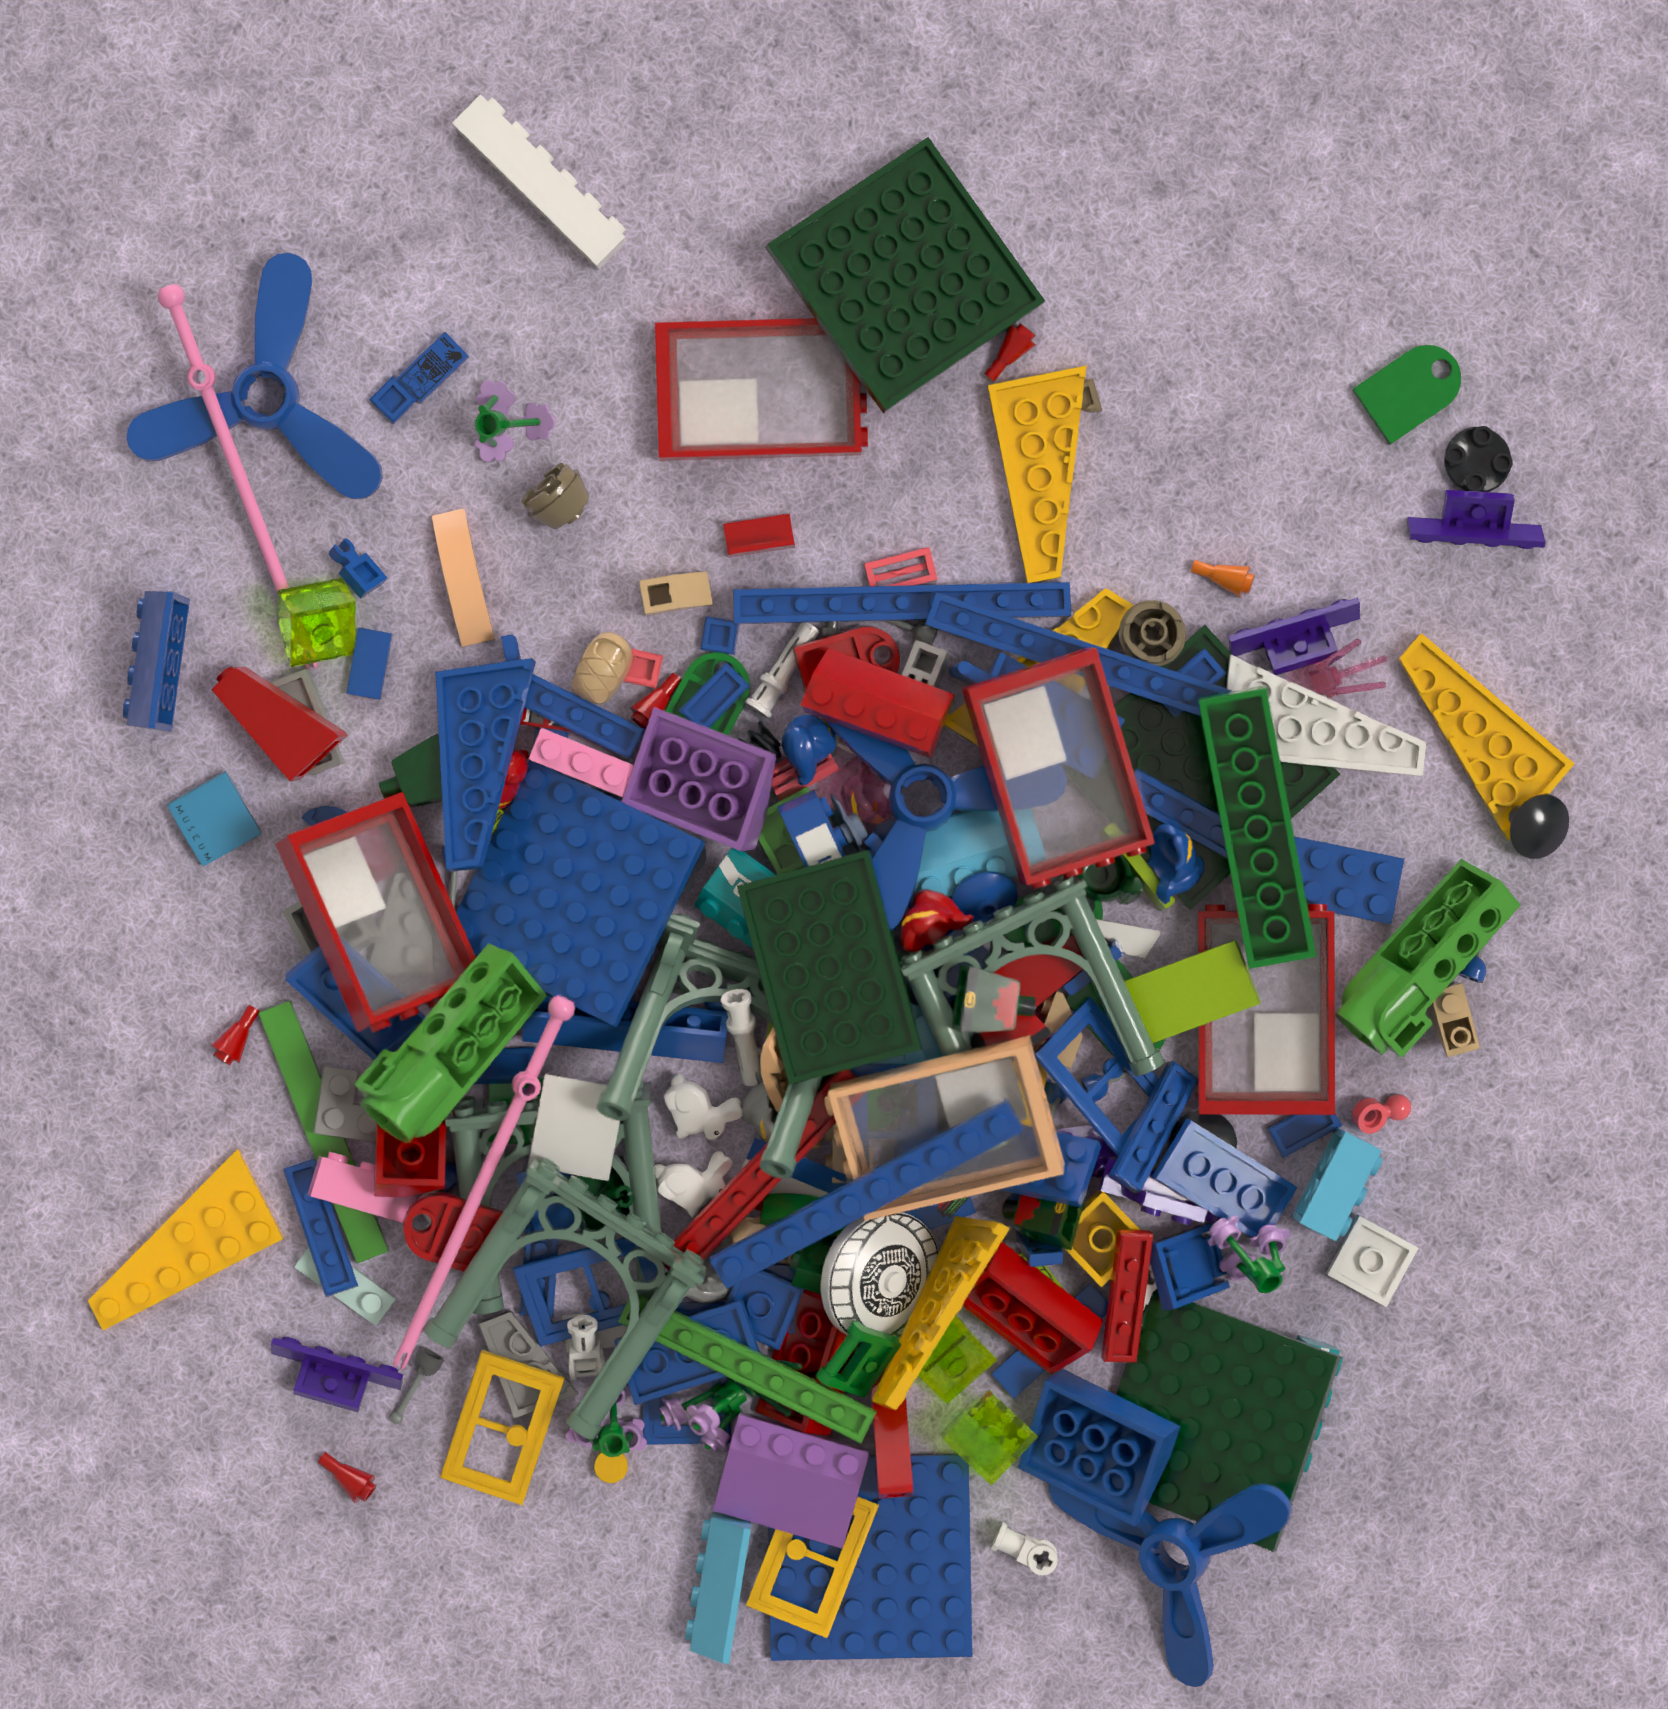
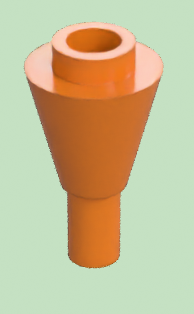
M1194 560L1191 573L1210 578L1211 581L1238 598H1241L1243 593L1249 594L1255 576L1249 573L1250 566H1214L1198 560Z

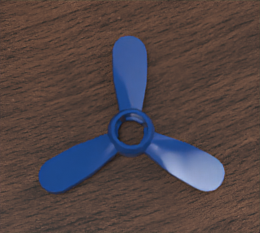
M292 253L277 254L267 261L262 270L255 311V363L239 373L234 380L232 391L216 394L229 430L243 421L252 428L264 431L279 428L306 463L338 492L351 499H365L379 489L383 479L382 466L379 461L343 429L299 404L298 385L293 376L287 371L305 325L312 288V274L307 262L300 256ZM260 376L276 381L281 387L285 386L286 393H283V402L272 416L257 413L245 404V400L248 399L250 386ZM202 396L183 399L141 413L132 420L127 430L129 448L138 458L147 462L161 461L176 456L217 437Z
M825 720L859 759L891 785L888 802L891 813L897 821L872 860L892 932L903 921L919 876L926 832L936 830L947 823L954 810L998 812L985 766L949 777L946 772L934 765L923 763L916 765L908 750ZM999 761L1013 810L1048 805L1056 801L1065 790L1067 782L1066 773L1061 763L1006 780L1001 762ZM930 780L938 788L940 800L944 803V807L942 809L937 808L934 813L927 816H914L904 802V794L900 793L902 788L907 789L911 783L916 781Z
M1049 1484V1493L1052 1501L1062 1511L1095 1532L1139 1551V1562L1142 1571L1151 1582L1163 1588L1162 1624L1169 1668L1174 1676L1185 1685L1192 1687L1202 1686L1212 1676L1214 1664L1208 1624L1197 1581L1207 1569L1211 1556L1250 1545L1281 1530L1291 1517L1292 1507L1286 1495L1274 1486L1266 1484L1253 1485L1219 1503L1195 1524L1178 1517L1166 1518L1159 1522L1145 1510L1138 1525L1134 1527ZM1162 1541L1178 1546L1187 1556L1189 1565L1178 1563L1172 1559L1166 1552Z

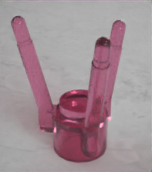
M1356 639L1327 659L1315 663L1316 669L1310 671L1309 675L1316 693L1322 696L1326 694L1327 698L1341 694L1385 688L1386 683L1383 681L1343 687L1337 686L1343 684L1342 678L1386 662L1387 656L1383 655L1342 671H1338L1336 665L1329 667L1361 644V640Z

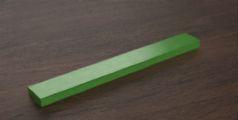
M290 1000L260 1012L259 1016L316 1161H318L319 1156L327 1158L329 1152L349 1157L347 1164L356 1166L345 1138L313 1134L321 1075L292 1001ZM333 1203L357 1264L389 1251L376 1215Z
M638 1292L639 1314H641L650 1298ZM628 1299L618 1321L627 1327L631 1311L630 1299ZM674 1311L655 1340L859 1443L863 1442L877 1412L677 1311Z

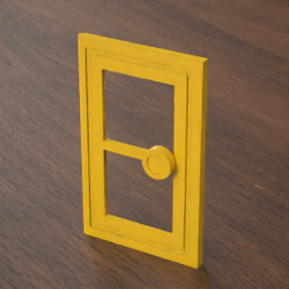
M481 1350L440 1478L523 1505L565 1377ZM492 1375L541 1390L528 1431L521 1425L508 1427L479 1417ZM476 1424L507 1434V1441L513 1446L523 1445L511 1482L463 1466Z
M857 1496L852 1514L855 1517L838 1561L808 1550L802 1540H791L793 1534L775 1529L746 1606L828 1638L879 1504ZM786 1552L793 1560H800L806 1556L835 1568L818 1613L770 1595Z

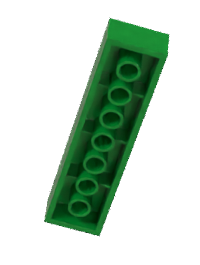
M1264 685L1200 697L1198 701L1248 968L1253 969L1317 957L1267 687Z

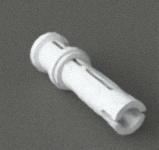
M801 623L771 671L762 674L759 687L751 699L747 698L744 703L762 716L770 719L773 706L781 695L787 693L788 686L786 684L798 667L792 647L815 640L820 631L809 623Z
M734 989L726 992L721 998L722 1007L727 1010L728 1015L726 1027L734 1036L742 1083L746 1086L758 1085L756 1076L760 1083L763 1079L753 1032L756 1026V1018L751 1014L750 1010L751 994L745 989Z

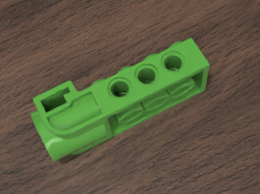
M1460 859L1348 983L1341 998L1342 1006L1335 1013L1336 1017L1359 1041L1373 1051L1383 1055L1389 1049L1396 1055L1403 1057L1432 1025V1021L1426 1016L1427 1008L1443 993L1455 977L1464 970L1466 965L1488 943L1502 925L1510 919L1511 915L1521 904L1499 879Z
M488 943L396 1052L386 1049L382 1050L355 1082L354 1085L365 1097L360 1105L383 1130L402 1142L409 1143L413 1137L425 1136L434 1131L547 997L546 993L513 953Z

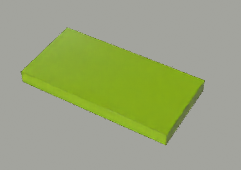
M1237 939L1124 981L1152 1043L1261 1003Z

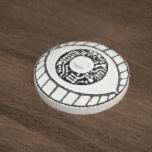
M900 1212L866 1221L864 1217H861L850 1223L838 1235L827 1254L823 1266L821 1296L828 1318L840 1332L848 1335V1327L852 1321L856 1320L868 1328L895 1336L896 1338L901 1337L939 1253L936 1241L927 1226L917 1218Z

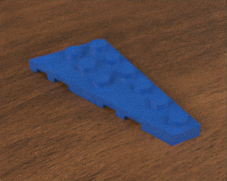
M532 658L435 672L446 870L450 872L478 869L484 866L536 663Z

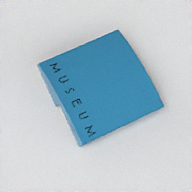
M226 771L167 804L176 823L203 867L262 834L260 827L245 805L239 790Z

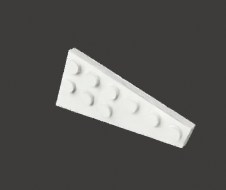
M1229 655L1227 689L1237 691L1264 685L1267 687L1280 762L1423 776L1426 742L1369 718L1358 711L1340 705V703L1300 685L1271 674L1260 667L1242 661V659L1233 655Z

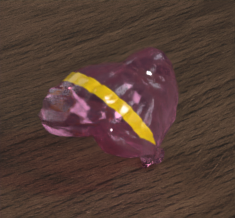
M856 756L840 767L833 777L829 793H833L851 815L856 813L860 821L874 825L884 823L889 820L891 815L889 802L884 793L886 783L880 781L877 776L869 771L870 767Z

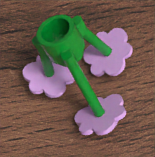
M491 380L484 381L480 386L481 393L476 397L477 402L480 404L478 408L480 414L475 419V429L480 437L475 441V446L480 449V458L485 462H491L494 459L503 461L506 458V452L511 451L514 447L513 439L507 436V428L526 427V435L530 440L548 439L550 435L549 430H552L556 423L554 416L549 414V407L545 404L539 406L536 403H531L526 407L527 416L518 420H507L505 415L509 411L508 407L514 403L515 395L510 390H506L507 385L503 381H498L496 384Z

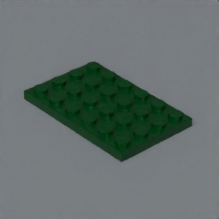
M870 850L737 886L789 1085L923 1050Z

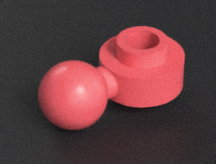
M1402 1094L1391 1095L1387 1098L1384 1105L1375 1098H1365L1354 1107L1352 1122L1362 1132L1372 1134L1379 1131L1385 1125L1388 1117L1395 1121L1407 1118L1411 1112V1103Z

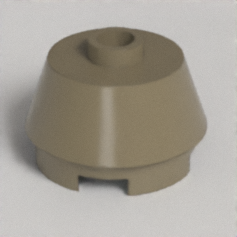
M559 463L543 475L545 479L539 483L534 491L530 488L521 501L529 511V517L552 529H558L566 523H573L583 513L582 508L589 500V494L577 469L572 470L567 464Z
M1147 600L1135 604L1124 614L1119 626V640L1127 656L1157 666H1163L1173 661L1182 651L1186 640V629L1180 614L1172 606L1161 601Z

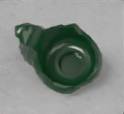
M1123 854L1115 856L1114 863L1096 868L1095 864L1082 867L1083 873L1075 876L1085 880L1088 886L1084 888L1086 891L1085 896L1090 901L1112 902L1116 900L1119 904L1127 905L1135 902L1140 897L1144 889L1143 883L1132 873L1131 867Z

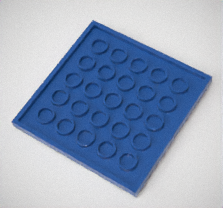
M529 760L526 777L520 783L519 790L512 802L507 805L489 843L484 866L476 870L456 913L476 957L488 943L509 951L516 956L543 991L553 996H563L573 1001L575 1007L612 1026L618 1027L706 842L552 768Z
M968 1453L910 1455L913 1482L912 1497L878 1499L875 1455H869L858 1496L879 1504V1507L829 1636L825 1638L770 1616L771 1661L973 1657ZM852 1515V1517H851V1521H850V1524H849V1528H848V1531H847V1535H848V1533H849L850 1527H851L852 1522H853V1520H854V1517H855L854 1515ZM768 1527L769 1545L775 1532V1529ZM794 1534L791 1539H800L806 1544L808 1550L838 1561L842 1548ZM786 1552L770 1595L818 1613L835 1568L806 1556L800 1560H793Z

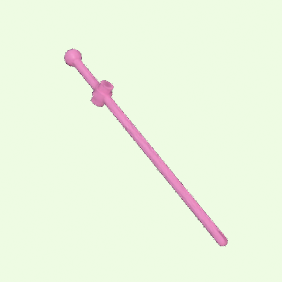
M177 284L159 289L158 301L165 309H169L191 368L187 375L188 382L191 387L201 392L286 617H293L298 622V627L294 631L295 641L303 649L301 657L307 669L311 670L305 654L309 652L312 663L317 668L316 656L213 386L216 383V372L213 367L204 364L183 310L184 291ZM201 371L206 375L203 383L198 379V374Z
M557 995L549 1002L548 1012L551 1016L526 1071L519 1072L513 1078L512 1089L515 1093L513 1100L393 1362L395 1368L399 1364L403 1353L406 1354L401 1362L400 1370L406 1367L526 1101L534 1099L540 1092L541 1085L537 1077L562 1022L569 1020L575 1011L574 1002L563 996ZM530 1083L527 1088L522 1089L524 1084Z

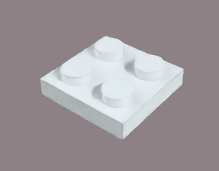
M1357 1215L1326 1274L1387 1307L1419 1248Z

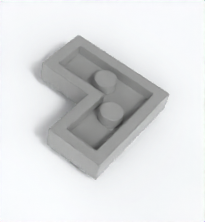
M323 1067L313 1134L375 1143L376 1122L367 1114L362 1106L353 1105L356 1088L354 1084L357 1081L358 1071Z

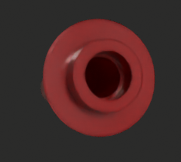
M1021 323L1017 327L1011 325L998 350L997 358L984 374L995 382L1007 365H1011L1036 346L1032 341L1036 335Z
M672 672L660 688H656L630 707V710L633 712L631 719L646 730L653 708L665 710L670 700V695L679 686L682 679Z
M248 1005L239 1021L235 1022L211 1045V1047L216 1049L213 1056L228 1065H231L233 1060L240 1063L249 1036V1029L260 1011Z
M327 1452L318 1460V1464L334 1475L336 1481L354 1503H357L360 1499L363 1502L367 1501L376 1489V1485L373 1483L375 1480L374 1475L347 1464H341Z

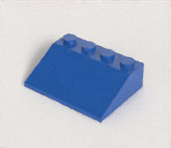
M145 591L144 599L140 598L138 601L137 618L141 619L140 630L134 633L132 640V651L136 652L135 665H130L127 677V684L132 685L130 699L126 698L123 706V718L127 719V726L172 732L190 604L189 598L175 592Z
M1061 1369L1045 1379L1029 1430L1030 1434L1026 1439L1018 1468L1136 1527L1169 1461L1180 1426L1065 1369Z

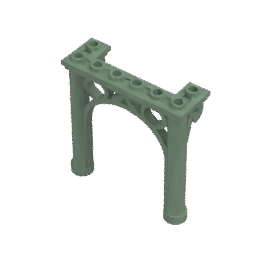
M1063 874L1050 878V884L1041 888L1040 891L1026 896L1023 899L1024 904L1014 909L1011 905L1001 908L993 913L994 919L982 923L981 920L973 922L963 928V934L953 939L951 935L940 938L932 943L934 948L927 952L921 949L915 952L903 950L897 953L902 975L908 980L943 1056L973 1049L968 1033L952 1029L954 1014L944 995V991L956 995L957 987H952L947 983L946 973L948 969L960 962H968L971 967L994 973L1000 967L1016 959L1045 954L1066 958L1077 964L1087 974L1134 1076L1147 1074L1159 1068L1165 1062L1160 1050L1155 1048L1085 897L1086 891L1084 888L1088 886L1083 879L1075 876L1064 878ZM1060 908L1062 914L1053 910ZM1047 919H1056L1060 924V933L1051 945L1037 942L1034 936L1036 926ZM1026 924L1025 937L1031 945L1024 946L1023 941L1010 942L1003 935ZM1070 929L1083 958L1070 950L1062 948L1069 937ZM990 942V951L982 959L986 965L982 968L976 959L965 954ZM1001 947L1008 951L1001 954ZM939 967L936 976L933 969ZM1012 1137V1138H1010V1139H1008V1140L1002 1142L1001 1144H999V1145H997V1146H995V1147H993V1148H991V1149H989V1150H987V1151H991V1150L997 1149V1148H999V1147H1001V1146H1003V1145L1009 1143L1014 1137Z
M672 913L658 941V954L607 1089L601 1093L596 1106L602 1115L610 1119L624 1121L629 1118L635 1096L659 1032L670 1016L682 1008L703 1002H721V998L726 992L734 989H745L751 994L750 1010L773 1025L767 999L759 991H764L757 961L751 959L745 953H734L720 948L714 942L695 939L700 923L693 921L687 915ZM690 971L706 973L711 976L714 984L698 990L687 979V973ZM723 977L739 982V984L734 985L727 984L726 989H721ZM678 981L679 987L685 994L678 996L668 1003L674 985ZM822 1077L788 1085L767 1148L763 1152L759 1164L760 1168L768 1175L782 1179L792 1176L796 1166L795 1155Z
M641 1080L629 1118L620 1121L615 1144L616 1147L621 1139L624 1138L627 1167L615 1154L613 1155L611 1166L619 1174L625 1186H629L632 1192L627 1193L628 1195H634V1201L629 1206L630 1213L645 1221V1228L656 1234L658 1231H662L648 1114L652 1087L651 1082L643 1083V1080ZM463 1096L445 1119L446 1127L450 1126V1132H452L460 1198L467 1200L483 1165L482 1152L487 1157L491 1148L488 1138L493 1133L498 1132L510 1106L505 1101L491 1102L484 1108V1099L475 1100L474 1096ZM540 1098L526 1101L512 1132L517 1138L518 1143L508 1154H502L480 1204L491 1207L492 1191L499 1177L510 1165L531 1153L534 1134L530 1135V1142L524 1144L525 1136L523 1130L518 1125L536 1123ZM479 1129H485L482 1135H480ZM635 1257L637 1280L645 1281L638 1258ZM499 1273L475 1308L474 1314H489L504 1308ZM657 1288L638 1290V1292L647 1297H652Z
M534 1157L526 1171V1178L436 1316L428 1320L423 1328V1332L441 1346L451 1348L506 1261L517 1250L529 1243L544 1239H563L580 1243L596 1251L610 1262L621 1276L628 1291L631 1311L629 1324L623 1337L577 1407L566 1420V1423L578 1434L587 1439L595 1440L602 1429L600 1424L690 1287L694 1289L697 1284L701 1285L704 1281L706 1267L702 1265L704 1260L694 1252L686 1250L684 1253L674 1247L675 1241L660 1231L654 1234L646 1229V1222L635 1214L629 1213L626 1216L616 1209L618 1205L607 1196L600 1194L597 1197L587 1191L589 1186L579 1178L571 1176L569 1179L559 1173L560 1167L545 1157L539 1160ZM551 1191H554L555 1193H557V1194H552V1195H550V1196L547 1197V1195H549ZM553 1203L564 1204L565 1207L573 1211L574 1222L568 1227L554 1228L546 1215L547 1207ZM581 1209L605 1224L599 1229H588L585 1227L583 1233L575 1231L579 1228L582 1221ZM538 1211L543 1229L532 1231L520 1237L535 1212ZM616 1232L639 1246L630 1250L625 1255L624 1262L619 1257L622 1251L615 1242ZM606 1237V1245L599 1241V1239ZM638 1256L646 1257L649 1261L656 1264L658 1268L657 1276L650 1281L635 1280L629 1268L630 1261ZM664 1263L671 1267L667 1273H665ZM657 1287L645 1308L639 1314L638 1290H651Z

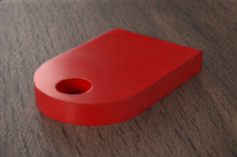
M869 625L853 627L792 647L805 692L814 670L828 648L898 673L900 666V653L894 639L885 631ZM886 645L890 650V657L885 663L878 664L873 658V653L877 647Z
M442 1192L429 1193L415 1200L408 1208L403 1221L404 1237L412 1252L422 1259L438 1264L467 1200ZM482 1204L479 1205L451 1268L462 1272L466 1270L503 1211ZM419 1214H426L431 1218V1224L424 1230H418L412 1226L413 1218Z

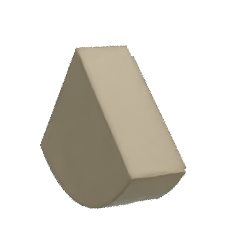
M1093 378L1084 381L1081 411L1084 410V412L1095 413L1102 411Z

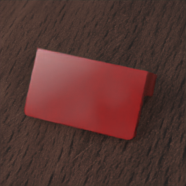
M790 513L723 524L729 558L795 548Z

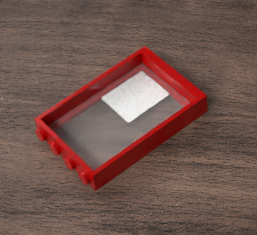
M815 318L655 322L658 450L660 461L856 456L862 454V447H868V427H861V414L867 413V393H860V380Z
M1087 647L961 688L1020 883L1027 886L1031 885L1032 889L1040 888L1050 884V878L1061 874H1063L1064 878L1073 877L1083 873L1082 867L1095 864L1096 868L1114 863L1115 856L1126 853L1127 857L1136 856L1146 852L1145 846L1155 843L1097 648Z
M403 792L289 834L275 844L358 1032L369 1027L372 1033L390 1026L389 1019L399 1016L401 1021L419 1014L418 1007L425 1004L428 1005L429 1009L434 1008L475 960L476 956Z
M1205 904V911H1198V953L1237 939L1248 967L1238 911H1225V904ZM1307 904L1317 957L1249 969L1261 1003L1199 1026V1114L1335 1115V911H1327V904Z

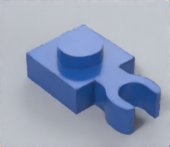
M347 538L343 539L339 544L343 552L336 544L329 551L330 557L343 566L339 575L360 599L380 587L387 580V576L367 553L360 557L358 556L354 545Z

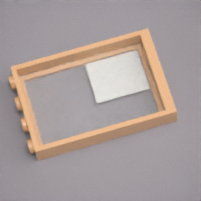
M1030 1036L831 1084L828 1095L825 1096V1105L829 1116H835L837 1127L834 1128L837 1146L839 1148L843 1147L847 1159L843 1160V1166L848 1180H854L1006 1098L1024 1126V1131L863 1216L865 1221L1058 1176L1064 1173L1065 1163Z

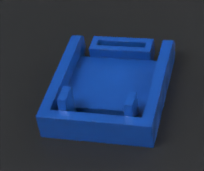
M1208 1222L1152 1242L1150 1265L1163 1310H1173L1230 1288L1228 1280L1214 1283L1213 1278L1227 1274V1271L1223 1272L1219 1268L1223 1256L1217 1244L1214 1246L1208 1244L1211 1236L1202 1238L1201 1235L1210 1231L1213 1223Z

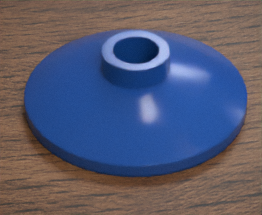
M981 872L962 881L954 890L951 899L964 915L971 914L974 917L972 923L979 920L985 923L994 919L993 913L999 909L1010 905L1014 908L1018 892L1014 882L1008 876L999 872Z

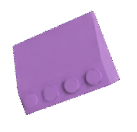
M654 707L622 802L637 810L739 851L755 850L766 819L776 754Z
M741 1412L738 1416L713 1511L843 1549L870 1449L822 1435L804 1433L788 1425Z

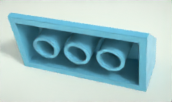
M1031 809L1013 810L1029 864L1032 865L1047 860ZM962 811L952 814L947 823L938 829L926 832L919 876L914 889L915 896L921 890H932L950 897L962 881L981 872H999L1009 878L1018 875L999 812Z
M712 1512L711 1520H704L701 1540H706L707 1546L705 1554L698 1553L695 1573L702 1574L700 1587L693 1586L690 1606L697 1608L695 1620L688 1619L685 1640H691L690 1651L720 1663L729 1664L751 1522L723 1513Z

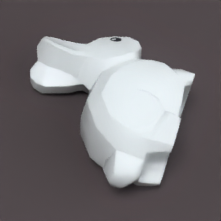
M681 1073L673 1075L671 1087L664 1093L668 1110L671 1111L678 1128L676 1133L679 1139L703 1132L709 1141H713L724 1132L727 1122L740 1119L743 1116L740 1099L737 1097L730 1098L720 1106L713 1107L707 1091L696 1082L685 1080L684 1075Z
M717 1151L712 1155L708 1169L704 1172H700L689 1164L674 1163L666 1167L662 1164H656L654 1168L657 1179V1192L686 1209L688 1214L695 1218L709 1199L713 1200L726 1186L723 1176L729 1171L733 1161L730 1157L724 1156L723 1152Z

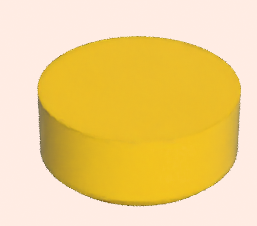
M600 1452L594 1463L595 1473L599 1479L606 1483H616L626 1475L628 1459L624 1453L617 1457H608Z

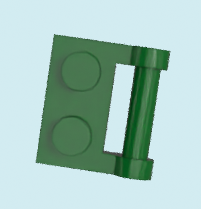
M854 1320L847 1329L848 1335L828 1364L821 1366L816 1373V1377L820 1382L829 1387L865 1398L902 1344L895 1336L868 1328L861 1322ZM859 1341H863L841 1374H838Z

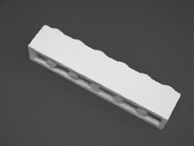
M480 94L452 123L455 130L599 270L627 242L623 235L626 229L613 216L607 219L599 211L602 207L601 204L589 192L583 196L574 187L578 183L576 179L564 168L559 172L551 164L554 158L541 145L535 148L527 140L530 136L529 133L517 121L511 125L502 116L506 111L495 99L491 97L487 101Z

